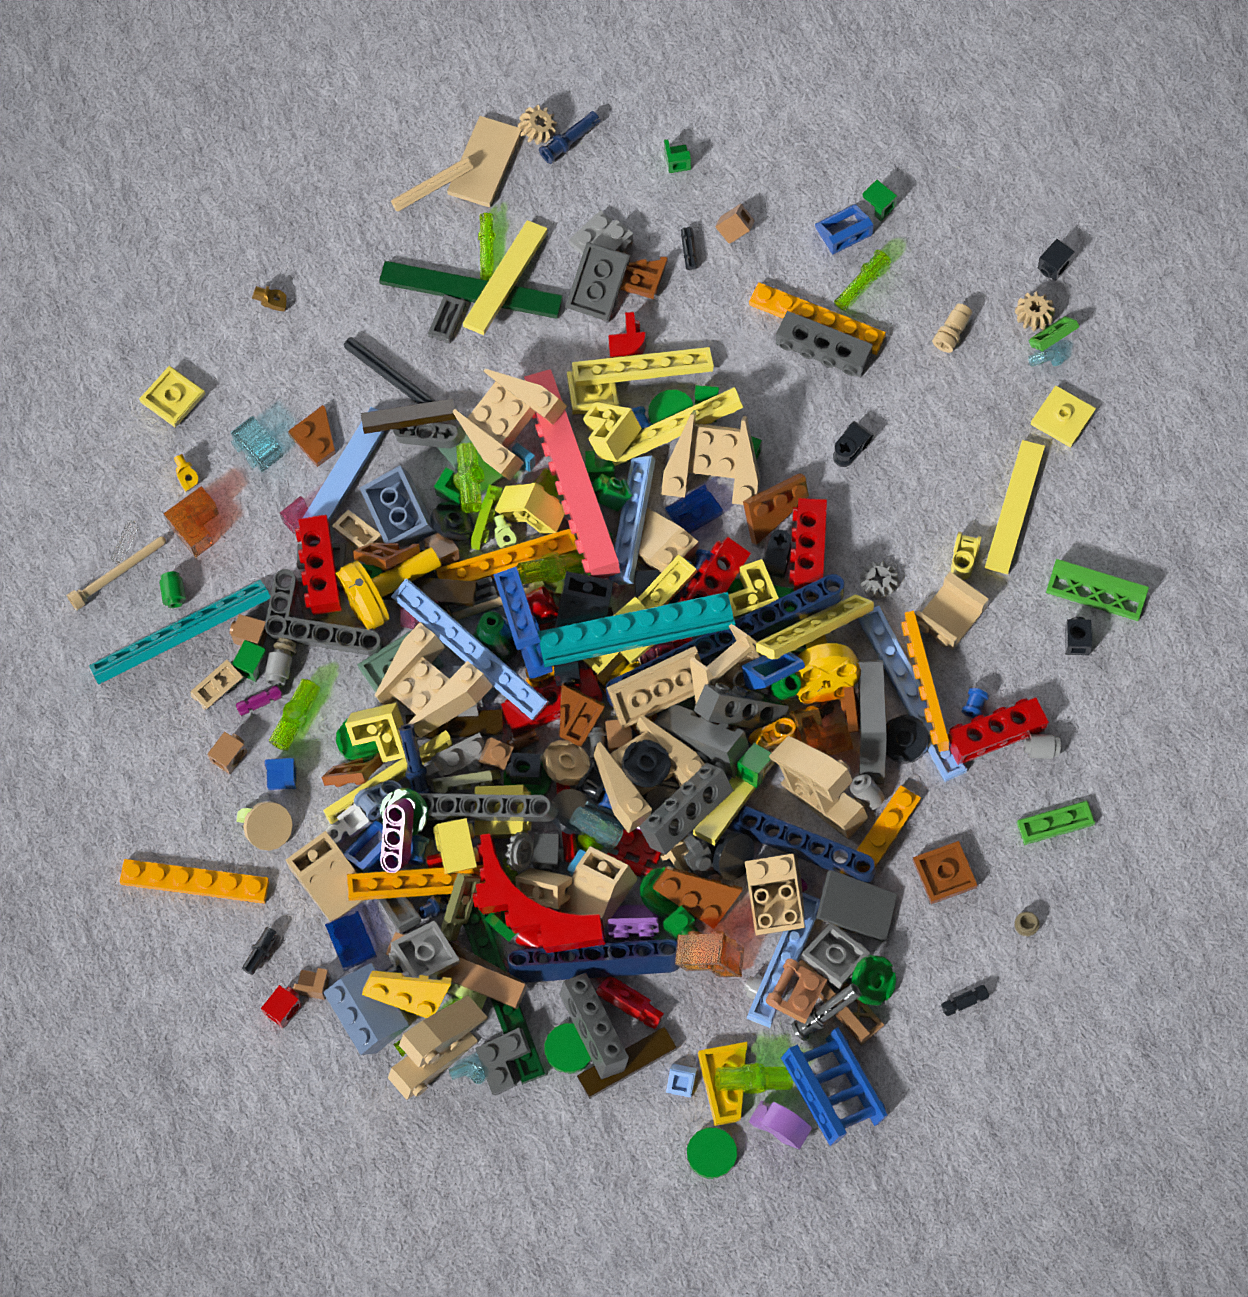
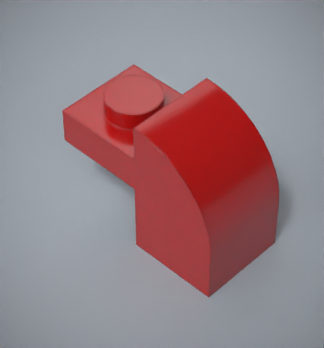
M625 312L627 333L608 335L610 358L643 355L646 348L645 332H640V320H635L634 312Z

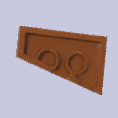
M801 473L794 475L743 501L751 543L758 545L793 512V507H798V498L809 497L805 475Z
M669 866L665 868L653 885L654 890L678 906H682L687 912L715 929L743 891L742 887L730 886L718 880L696 876V874Z

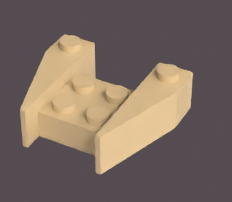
M485 369L483 372L492 378L495 383L468 418L455 409L453 413L482 459L511 481L524 462L508 450L509 446L535 412L551 424H554L567 405L541 385Z
M693 410L664 470L661 495L685 498L688 491L689 473L734 478L732 504L743 505L744 500L758 494L760 483L747 417L743 416L741 429L695 423L697 410Z
M421 622L401 643L374 695L382 705L392 704L397 700L415 715L408 724L414 725L415 733L420 738L476 705L493 687L486 676L468 661L450 679L434 667L431 663L446 647Z
M733 624L729 625V628L736 642L706 667L692 657L690 659L696 704L705 684L716 685V683H720L732 689L734 686H738L746 691H751L745 686L742 666L763 656V654L756 652L757 642ZM729 725V730L735 732L740 726Z
M643 715L639 717L635 728L640 734L639 736L611 754L599 742L594 752V758L613 813L628 833L639 827L650 816L652 809L642 796L657 787L636 785L623 772L622 757L626 748L631 743L651 740L663 746L668 752L669 760H671V768L664 781L673 776L680 787L705 765L695 751Z
M787 736L769 755L771 760L779 764L785 779L781 782V785L846 838L849 839L868 819L864 803L856 797L852 799L843 792L853 780L849 773V766L842 760L837 762L832 757L790 736Z
M467 995L422 1020L403 1034L399 1046L408 1056L391 1067L388 1079L406 1100L414 1095L416 1097L420 1096L426 1091L428 1084L478 1043V1040L470 1031L485 1021L487 1016Z

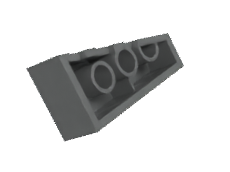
M676 704L664 709L653 722L695 751L705 764L709 763L723 769L725 775L727 774L733 778L737 776V763L749 749L743 730L737 728L735 732L731 731L728 724L720 723L716 725L713 722L707 721L702 716L698 718L692 710Z

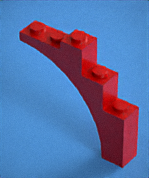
M491 834L480 835L481 843L477 844L479 858H483L484 867H480L482 882L486 883L476 884L477 892H473L474 906L478 907L482 914L509 910V912H505L507 927H511L514 934L541 930L537 932L539 946H543L546 953L606 944L604 925L600 914L574 915L561 913L543 907L526 897L511 883L504 873Z

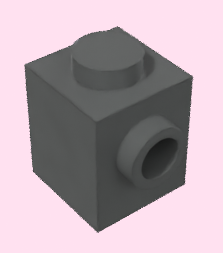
M534 833V868L552 872L553 869L559 870V862L564 861V847H560L559 834Z

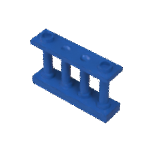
M517 567L494 574L517 650L521 649L529 678L533 679L553 672L552 666L544 667L539 644L541 641L538 635L540 628L536 617L532 616Z
M839 1027L835 1028L828 1035L826 1044L805 1053L800 1050L797 1044L790 1047L781 1057L829 1146L838 1143L847 1134L845 1128L868 1118L871 1119L874 1126H877L888 1116L885 1105L877 1097L850 1049L847 1038L841 1033ZM833 1052L840 1065L817 1075L814 1074L808 1062ZM845 1074L852 1087L832 1096H826L820 1084ZM858 1096L864 1109L840 1119L833 1106Z

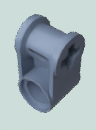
M387 780L370 788H364L356 794L354 803L366 812V817L369 820H375L382 816V814L380 815V807L383 799L390 792L402 788V786L396 781Z

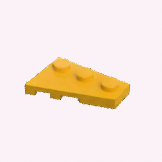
M372 971L363 987L362 995L428 1018L437 1012L451 985L452 978L443 977L442 980H433L425 975H419V978L405 977L403 973Z
M747 1042L699 1050L698 1052L715 1126L738 1122L741 1119Z

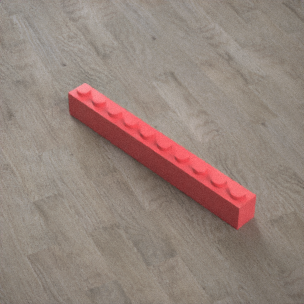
M551 369L524 377L525 381L543 386L562 401ZM563 411L554 424H551L535 412L532 419L536 418L538 424H535L536 432L539 438L543 437L545 443H541L545 457L550 456L551 462H548L551 475H556L558 481L555 482L558 495L563 494L564 501H561L564 513L565 515L570 514L571 520L568 521L571 533L577 534L578 540H575L578 553H583L585 559L582 560L585 573H590L591 576L598 578L619 574V561L566 411Z

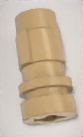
M956 304L946 319L944 326L939 328L938 333H936L932 340L939 350L951 353L960 340L959 335L969 322L973 313L972 310L964 304Z

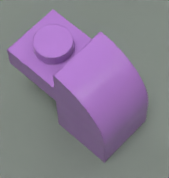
M762 1100L749 1120L752 1126L773 1134L781 1143L799 1150L812 1129L801 1117L775 1102L770 1104Z

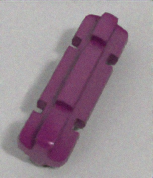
M273 686L267 692L264 690L247 698V701L242 700L236 703V708L239 714L243 716L250 713L249 710L259 709L270 704L271 700L276 701L283 696L280 688Z

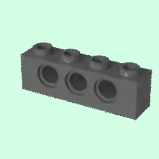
M790 311L786 312L776 332V344L780 348L800 353L806 359L813 358L818 360L826 367L838 368L849 376L861 378L872 355L873 344ZM802 335L807 338L804 340H800L797 337ZM826 344L828 347L820 348L818 345ZM842 352H846L849 354V356L843 357L839 354Z
M716 683V685H704L694 711L710 722L758 729L784 718L789 706L773 696L771 692H768L767 695L755 689L746 691L738 686H734L732 689L723 684Z
M706 763L639 826L650 848L666 855L734 791L723 769Z
M584 973L564 980L559 995L601 1079L623 1072L629 1057L587 974Z

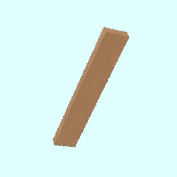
M395 932L391 942L401 938L404 935ZM391 943L386 952L387 956L391 952ZM458 957V965L437 975L440 978H452V983L461 985L518 1009L528 987L524 983Z

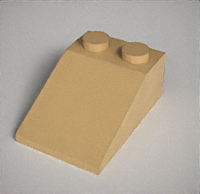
M647 508L637 561L648 570H659V575L678 554L690 562L696 556L695 553L699 549V541L679 525Z

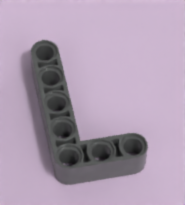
M282 569L276 573L265 623L267 633L274 640L278 641L279 638H285L296 644L370 656L383 649L381 637L373 630L293 618L299 580L288 569ZM291 577L292 583L289 586H281L284 578ZM280 601H288L285 609H277V604ZM277 623H282L283 629L281 632L273 633V626ZM300 627H306V634L297 637L296 630ZM322 631H330V636L327 640H319V635ZM345 635H353V641L351 643H342V639ZM370 638H376V645L372 648H367L366 641Z
M858 660L861 668V676L858 681L860 714L859 775L867 774L876 784H884L886 715L883 660Z

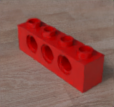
M798 498V507H793L792 521H797V528H792L791 542H796V549H791L790 563H795V570H790L789 584H794V591L823 578L827 499ZM805 524H812L814 526L807 527ZM809 544L813 547L806 548L803 545ZM808 565V566H811L812 568H810V569H805V568H803L802 566Z
M327 515L298 519L299 528H295L297 542L302 543V549L298 550L300 564L305 565V571H302L301 575L303 585L308 586V593L304 594L306 607H311L313 615L341 611L330 525ZM312 541H320L316 546H309ZM316 562L323 563L319 568L312 567ZM319 584L326 585V587L322 590L315 589L316 586Z
M729 537L725 538L722 542L718 540L710 551L713 554L709 561L705 559L698 569L701 574L697 580L695 578L691 580L686 588L688 594L685 598L681 597L678 602L726 593L739 573L740 567L744 565L751 553ZM718 560L724 562L726 570L719 567ZM706 579L713 582L714 589L706 585Z
M591 668L587 670L579 669L581 684H576L573 688H577L580 692L602 702V692ZM555 679L545 687H534L546 699L549 697L557 699L555 703L547 704L535 720H531L509 699H506L505 703L501 704L502 712L513 737L530 728L535 729L560 719L561 686H556Z
M1036 697L1030 700L1024 698L1017 701L1012 707H1000L989 716L980 715L972 719L971 723L966 725L960 723L951 727L947 734L949 749L957 765L1029 738V734L1042 733L1045 731L1049 721ZM1012 718H1019L1023 723L1018 724ZM991 726H997L1001 732L993 731ZM969 735H976L979 738V740L974 741L969 737Z

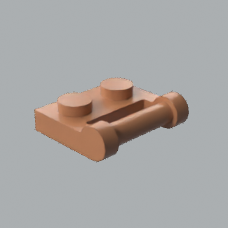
M787 959L783 965L784 971L773 992L768 994L766 1003L805 1024L827 979L800 966L797 961ZM792 975L799 977V980L788 1002H786L781 997Z

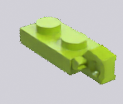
M490 484L488 486L471 538L472 549L480 551L482 543H487L490 530L486 528L488 522L493 523L496 514L494 505L498 503L502 495L501 487Z

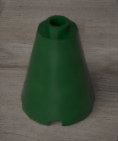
M497 612L485 613L481 617L473 636L504 663H507L518 652L509 623Z

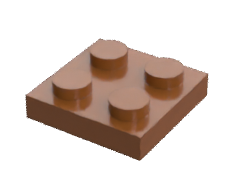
M959 841L915 856L912 859L930 904L976 889L978 886Z

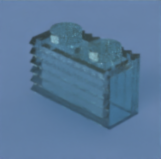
M254 416L249 417L230 432L233 439L231 444L238 452L243 451L247 455L245 459L253 469L257 467L261 472H264L265 469H268L269 466L283 457L280 445L260 425Z

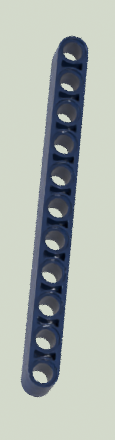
M837 574L827 575L734 620L735 627L741 631L744 628L753 629L752 632L746 634L758 642L839 603L844 597V580ZM832 586L839 588L837 591L828 590ZM816 597L818 600L810 602L807 598ZM794 607L796 610L794 612H787L785 609ZM768 617H772L775 619L773 622L770 623L764 621V619ZM731 629L705 634L612 679L606 685L608 703L613 706L607 687L694 646L698 653L704 648L710 650L707 654L699 653L702 664L708 666L736 642ZM724 638L732 640L727 644L720 642Z

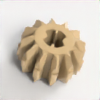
M536 105L534 108L528 107L525 113L521 114V122L518 124V128L523 129L521 136L527 135L528 142L534 139L536 145L542 141L547 143L550 137L555 135L556 130L554 128L557 126V122L552 120L554 114L547 113L548 107L541 110L539 105Z
M1037 291L1034 292L1033 296L1026 293L1024 299L1020 298L1018 300L1015 314L1018 315V323H1024V329L1030 326L1033 332L1036 331L1037 327L1044 330L1046 324L1050 325L1052 323L1055 308H1052V300H1046V294L1040 297Z

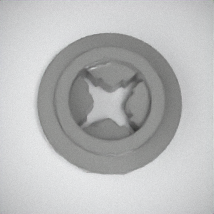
M873 561L870 565L865 566L860 574L861 588L866 594L874 598L889 596L895 591L898 584V574L892 565L889 566L884 561L881 563ZM876 572L881 577H886L883 579L882 587L878 581H873Z
M517 832L515 836H511V843L507 845L508 852L505 855L508 857L507 865L510 866L511 870L521 872L530 864L534 848L532 838L528 833Z

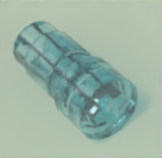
M581 806L575 810L570 819L572 825L590 837L596 838L597 843L602 844L609 850H612L618 844L623 834L622 828L613 825L610 821H604L598 815Z

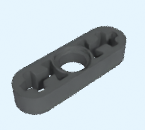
M430 423L393 429L396 440L402 444L449 449L457 446L460 442L457 428L450 424ZM430 430L433 432L427 438L421 437L424 431Z

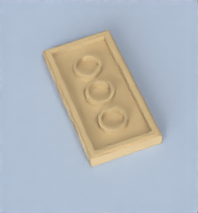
M479 116L461 158L462 160L468 157L474 168L451 181L447 190L448 195L490 208L520 139L522 129Z
M695 646L607 687L618 721L623 729L637 723L641 715L647 718L695 695L690 659L693 657L702 663Z

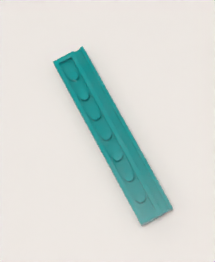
M258 580L90 664L89 667L99 685L269 600L271 596L262 581Z
M728 592L538 631V635L541 641L539 644L544 667L727 630L730 629L729 625L733 624L735 626Z

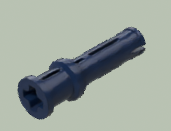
M591 111L563 134H556L550 143L539 147V153L547 163L552 164L557 156L562 152L566 153L569 151L571 144L601 122L598 119L599 116L594 111Z
M404 724L399 727V732L407 762L406 777L410 781L411 790L418 794H430L431 786L428 785L426 779L427 768L422 765L414 725Z

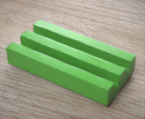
M1064 316L1028 341L1032 348L1035 347L1037 350L1044 351L1080 327L1077 320Z

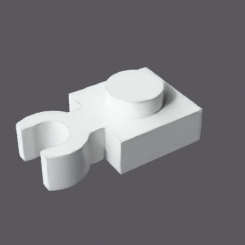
M354 803L337 816L340 823L329 826L326 832L331 835L333 832L338 831V836L333 841L336 845H339L345 840L346 834L353 838L372 824V822L366 817L363 809Z

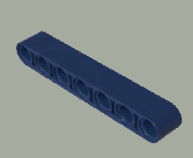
M745 805L727 828L733 832H742L753 840L785 853L795 854L798 858L827 870H833L866 883L871 882L875 878L874 860L869 855ZM749 820L757 821L756 825L748 827L745 824ZM772 829H777L780 831L775 836H770L767 834ZM794 838L802 840L798 845H792L790 841ZM817 847L825 849L821 854L812 852ZM840 856L847 858L844 863H837L835 861ZM863 865L870 867L869 871L864 873L858 871V868Z
M672 939L606 943L605 945L546 953L544 948L519 949L512 951L508 955L509 974L525 983L567 980L584 973L587 974L588 978L671 973L678 970L681 965L679 943Z

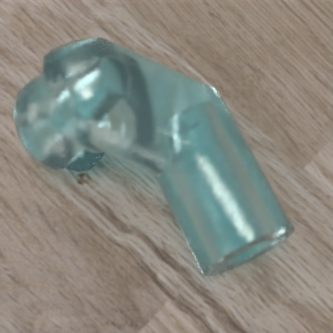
M1044 350L1028 356L1031 367L1050 360L1053 366H1058L1064 362L1062 352L1059 350Z
M472 1061L449 1068L452 1080L466 1076L473 1080L475 1084H482L485 1081V1070Z

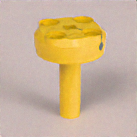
M430 547L372 579L359 561L343 566L335 575L355 616L370 630L376 629L389 620L382 597L397 590L405 579H409L412 582L440 567L441 563L433 548Z
M825 635L805 644L807 649L797 656L803 660L805 668L794 673L801 681L800 691L796 695L805 704L840 699V697L844 696V688L854 687L861 676V668L853 650L842 644L827 643Z

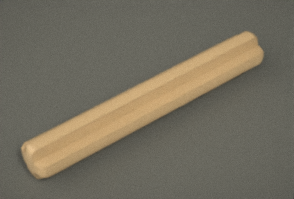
M465 157L391 200L393 207L396 211H400L472 170L474 167L471 160Z

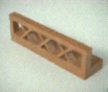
M803 960L799 962L800 966L817 974V972L806 962H804ZM847 982L843 984L841 991L849 986ZM825 983L819 998L825 1004L837 994ZM856 999L855 1002L858 1004L857 1013L851 1012L845 1007L835 1016L862 1046L880 1031L884 1024L866 1004ZM859 1018H870L876 1026L868 1032L860 1023Z

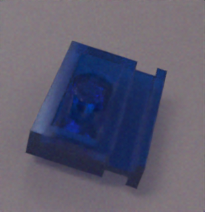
M705 484L687 494L685 498L682 497L665 507V512L670 516L671 521L682 527L689 534L724 514L722 507L712 493L708 491Z
M359 911L325 924L344 971L377 957Z

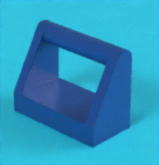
M856 204L815 224L816 230L832 255L873 234L872 221ZM852 215H855L858 223L834 235L826 229Z
M791 652L782 655L778 659H770L763 655L742 666L744 683L750 690L765 688L805 668L803 660Z
M377 820L343 853L349 863L360 873L386 872L382 868L380 861L382 840L361 862L354 858L378 831L383 833V825ZM392 855L394 861H396L397 857Z

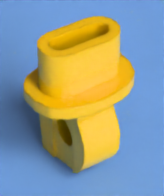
M183 454L174 457L177 465L176 474L185 492H188L198 484V475L191 468L192 463L186 462ZM190 475L192 480L187 481L186 476Z

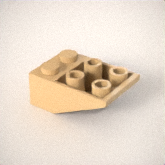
M326 831L286 859L291 872L331 924L365 901H349L347 874L357 873Z
M590 846L576 866L572 877V884L568 887L567 893L571 894V897L562 904L559 912L574 915L600 914L605 928L608 924V919L612 918L638 878L629 865Z
M787 854L745 861L756 936L805 928L798 856Z

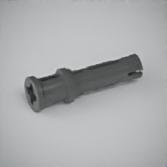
M851 983L818 1009L813 1008L805 1024L798 1020L793 1021L791 1024L793 1031L801 1040L806 1041L815 1030L824 1028L828 1019L843 1010L857 998H860L862 996L861 991L854 983Z

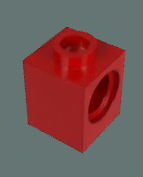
M279 985L261 1007V1010L266 1017L284 1029L302 1006L298 999L300 995L290 987L284 989Z

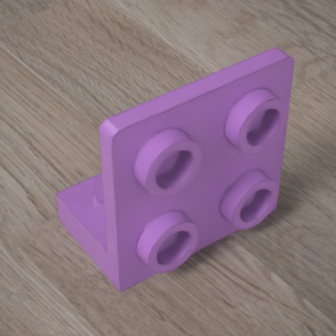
M621 905L612 918L608 919L609 937H614L615 940H627L629 937L637 936L643 940L653 939L654 936H659V916L650 912L645 905Z

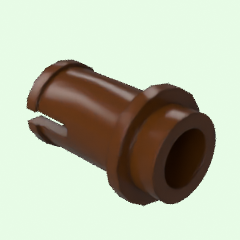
M530 728L516 737L510 736V740L506 741V743L514 747L511 753H521L522 749L538 742L539 738L538 736L535 737L537 735L535 730Z

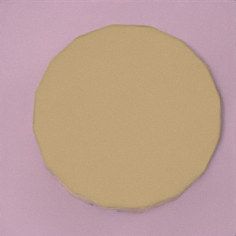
M557 740L552 742L544 751L542 757L543 768L547 775L557 783L563 785L579 784L581 778L590 768L589 757L580 746L576 747L567 740Z
M265 801L256 804L247 813L243 828L245 837L253 846L260 850L270 851L278 849L287 842L291 835L293 824L291 815L286 808L276 802Z

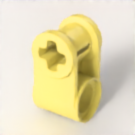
M958 531L953 551L951 573L961 580H965L972 574L982 537L974 538L963 535L962 532ZM964 563L967 567L961 568L957 564Z

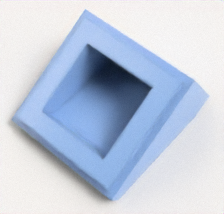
M672 1064L666 1093L691 1098L697 1068Z

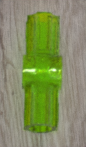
M461 443L456 446L458 472L454 474L453 480L456 487L460 490L462 511L466 513L478 512L482 509L480 483L485 480V474L478 465L477 449L473 443Z
M552 552L537 560L520 562L516 567L522 584L544 580L547 583H555L564 579L566 571L578 574L585 573L582 560L585 558L583 553L579 554L578 552L565 555Z
M301 679L291 700L283 707V715L269 739V743L276 748L288 751L300 728L306 724L307 715L321 691V687L315 684V682ZM295 711L300 712L297 718L289 717Z
M759 1063L747 1064L742 1067H718L714 1077L717 1091L744 1090V1093L747 1094L762 1093L766 1090H791L794 1082L786 1067H765L764 1064Z

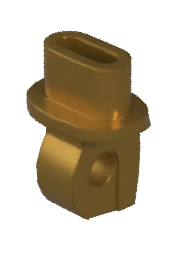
M258 286L255 287L252 299L261 301V305L282 312L285 311L287 296L283 291L278 289L270 290L269 286H266V289Z

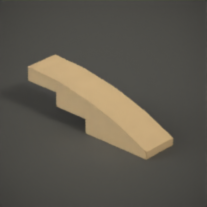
M349 510L332 525L333 529L355 549L369 543L385 544L379 532Z

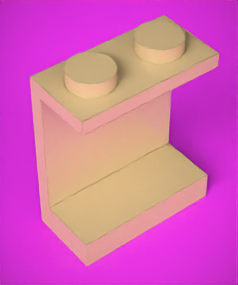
M949 572L944 578L942 588L922 612L919 610L916 612L918 628L923 633H929L934 636L941 646H948L953 650L986 610L989 599Z

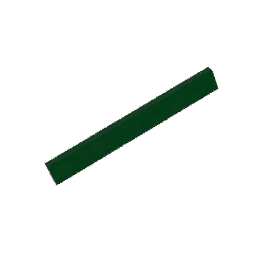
M384 261L379 279L381 285L442 297L445 294L473 303L477 301L489 282L487 280ZM514 286L501 308L558 319L563 295Z
M473 903L468 922L463 924L474 955L507 972L490 924L484 920L487 916L482 914ZM490 998L503 1034L505 1035L517 1028H521L528 1042L531 1052L513 1060L522 1085L546 1076L520 1005L516 1009Z

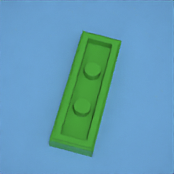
M1083 801L1017 820L1016 823L1024 845L1094 826L1095 820L1088 801Z

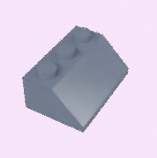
M401 465L360 487L385 544L399 543V547L417 544L437 533L431 525L429 514L410 474Z
M370 963L340 978L323 992L360 1055L378 1053L411 1026L402 1009L362 995L363 987L371 972L379 971L374 963Z

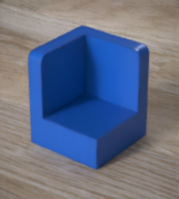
M294 758L265 759L268 790L297 789V766Z

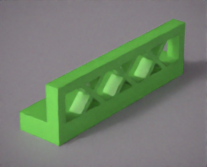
M1056 559L1046 593L1138 621L1149 587ZM1055 578L1066 580L1069 587L1064 590L1053 588ZM1081 586L1088 587L1092 595L1087 597L1079 596L1076 589ZM1105 593L1111 594L1115 602L1109 605L1104 604L1099 596ZM1128 600L1139 603L1136 613L1125 610L1122 603Z

